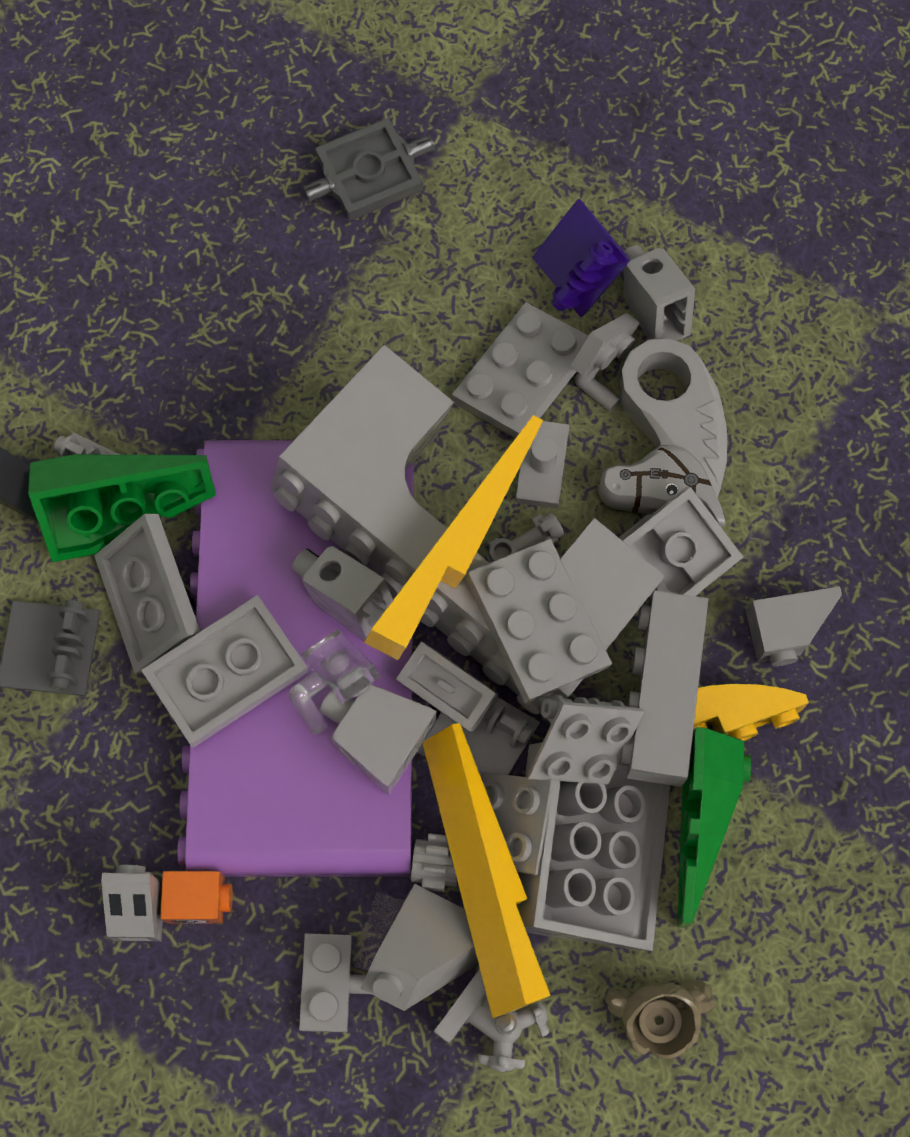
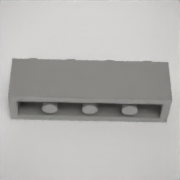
M654 590L649 605L643 604L640 607L637 631L645 632L643 648L635 647L632 663V674L639 675L638 691L629 692L627 706L642 708L645 712L629 744L623 747L620 763L628 765L627 779L682 787L688 778L709 598Z

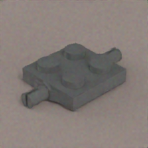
M387 118L315 148V152L323 169L324 178L308 185H303L305 197H307L308 202H311L331 193L340 202L348 220L351 221L423 191V181L414 166V158L435 151L433 140L427 134L422 138L407 143L397 134L390 119Z

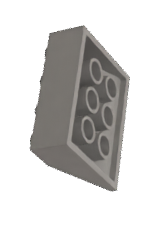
M543 742L529 745L525 777H527ZM620 762L609 784L554 781L538 875L517 872L527 896V900L516 904L526 932L548 937L653 951L670 785L627 779L628 765L621 764Z

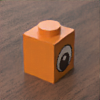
M163 871L161 920L167 924H223L224 912H231L233 890L232 884H225V876L220 871Z

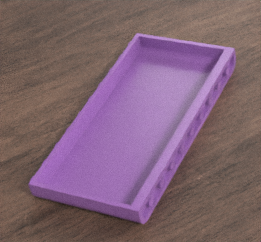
M206 440L204 449H197L196 455H207L216 496L194 506L195 515H201L200 530H194L192 536L193 556L199 557L198 572L191 573L190 593L192 599H197L195 617L200 631L204 630L258 595L308 667L309 672L196 747L192 748L191 745L183 746L182 771L183 773H189L188 791H181L180 817L181 819H187L186 837H179L178 864L186 865V871H220L225 877H411L412 760L390 795L387 794L333 746L331 737L339 724L321 714L319 709L333 688L355 701L366 684L375 685L412 700V691L397 681L396 678L413 654V635L399 660L369 646L320 609L308 594L302 582L303 577L292 570L294 560L304 549L308 548L319 556L330 546L343 551L331 539L324 540L317 536L309 527L308 520L296 510L289 511L281 506L275 499L274 492L270 489L278 458L294 440ZM413 462L405 471V480L414 498Z

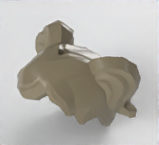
M695 979L684 982L681 986L671 982L658 985L647 984L638 988L633 993L629 989L607 990L604 999L608 1010L614 1016L622 1019L626 1036L635 1052L642 1055L651 1052L659 1058L667 1059L682 1055L697 1042L701 1029L700 1015L711 1011L715 1007V1003L712 1000V988L703 981ZM658 1015L662 1016V1022L659 1024L654 1021Z

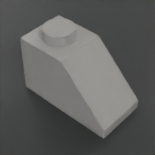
M840 586L753 600L746 611L757 662L770 660L771 666H784L798 660L797 656L801 655L842 596Z

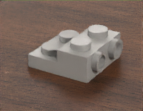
M691 487L684 488L657 511L646 515L619 537L665 576L654 589L656 591L696 596L743 558V555ZM652 592V593L650 594V596L647 598V600H648L649 602H650V599H651V596H652L653 592Z

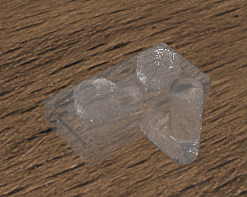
M336 629L301 654L313 673L290 689L289 699L312 734H319L326 729L327 723L311 699L314 694L327 687L343 704L350 698L361 695L371 683L381 676L374 664L339 629Z

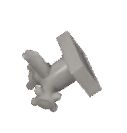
M479 969L434 1030V1034L449 1045L463 1025L470 1023L494 1041L492 1056L478 1054V1063L488 1065L490 1069H495L497 1072L523 1069L525 1067V1060L511 1058L513 1043L520 1037L523 1029L537 1024L541 1036H546L549 1033V1028L546 1024L548 1021L547 1011L541 1001H537L522 1009L492 1019Z

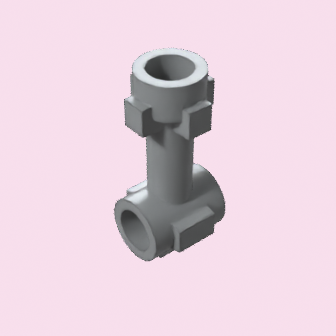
M552 513L545 517L540 514L531 521L534 528L512 541L505 538H496L489 542V554L485 557V560L491 563L548 539H551L553 545L558 544V539L564 536L561 524Z

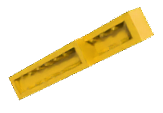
M535 415L530 418L373 626L364 643L399 660L440 581L455 589L457 588L543 422L542 419Z
M457 723L448 726L425 740L423 747L493 1019L551 995L516 904L527 900L526 893L461 724Z

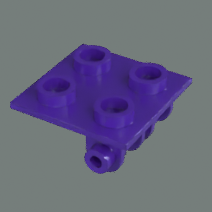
M581 199L576 200L532 256L556 286L552 293V305L559 311L573 308L580 318L590 310L631 261Z

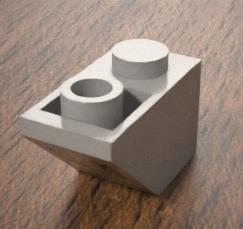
M118 865L116 873H102L101 885L107 937L114 941L162 942V882L153 876L154 873L145 872V866Z

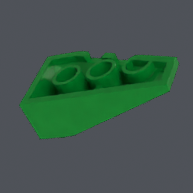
M695 727L693 730L688 778L682 785L677 927L687 928L694 920L742 791L743 782H749L751 776V756L744 755L743 740L701 727Z

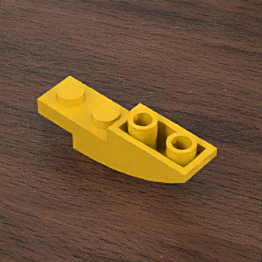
M725 684L700 687L697 693L693 730L695 727L708 729V726L712 725L716 732L745 741L758 734L757 727L772 722L774 728L777 729L800 719L798 713L806 707L809 701L806 694L765 685Z

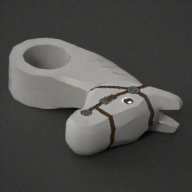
M671 338L647 340L630 351L621 371L618 388L621 407L652 441L655 449L640 461L631 465L607 467L601 475L598 489L599 498L606 507L648 515L653 514L684 488L691 487L720 527L725 526V518L717 497L721 490L727 463V428L718 388L702 359L690 346ZM665 369L676 374L683 381L686 392L673 400H656L648 396L641 389L638 378L646 371Z

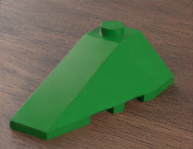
M73 454L30 462L28 494L52 562L97 554L144 514H159V517L171 518L216 496L207 455Z

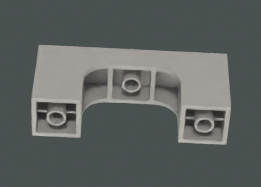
M384 345L279 456L270 489L274 492L273 495L281 506L289 511L296 510L306 518L309 527L317 536L324 540L331 539L343 549V553L383 577L392 597L395 598L447 530L446 526L421 507L412 497L406 484L405 471L438 436L454 402ZM595 518L561 557V561L605 650L608 649L665 577ZM476 553L466 574L471 570L489 564V562ZM463 577L456 589L440 581L420 621L429 627H437L448 637L447 641L455 651L461 655L473 657L483 666L482 670L490 680L498 685L505 684L518 695L517 700L526 710L536 715L541 714V705L545 699H550L553 695H560L567 699L582 680L525 704L465 578Z

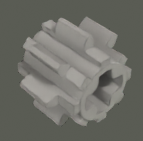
M429 833L428 840L416 839L411 882L422 883V888L428 891L444 893L445 886L457 887L458 881L446 835Z

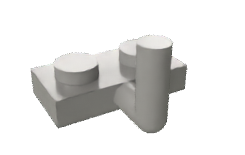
M628 313L592 331L570 365L578 372L575 376V384L609 412L619 404L621 399L594 377L600 369L604 370L614 358L617 357L621 360L633 347L636 339L632 335L640 323Z
M305 934L299 1031L348 1033L350 994H370L360 989L366 975L351 974L352 935Z

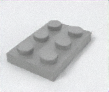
M525 302L452 393L453 401L465 410L516 438L533 415L541 418L577 372L570 365L588 338V335Z
M159 514L142 515L94 555L135 674H142L141 670L201 632Z
M551 539L471 570L464 577L525 704L603 671L612 665Z
M258 595L141 670L192 748L201 744L309 672L308 667Z

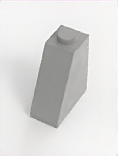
M414 884L376 953L360 989L405 1011L477 966L479 963L465 909Z

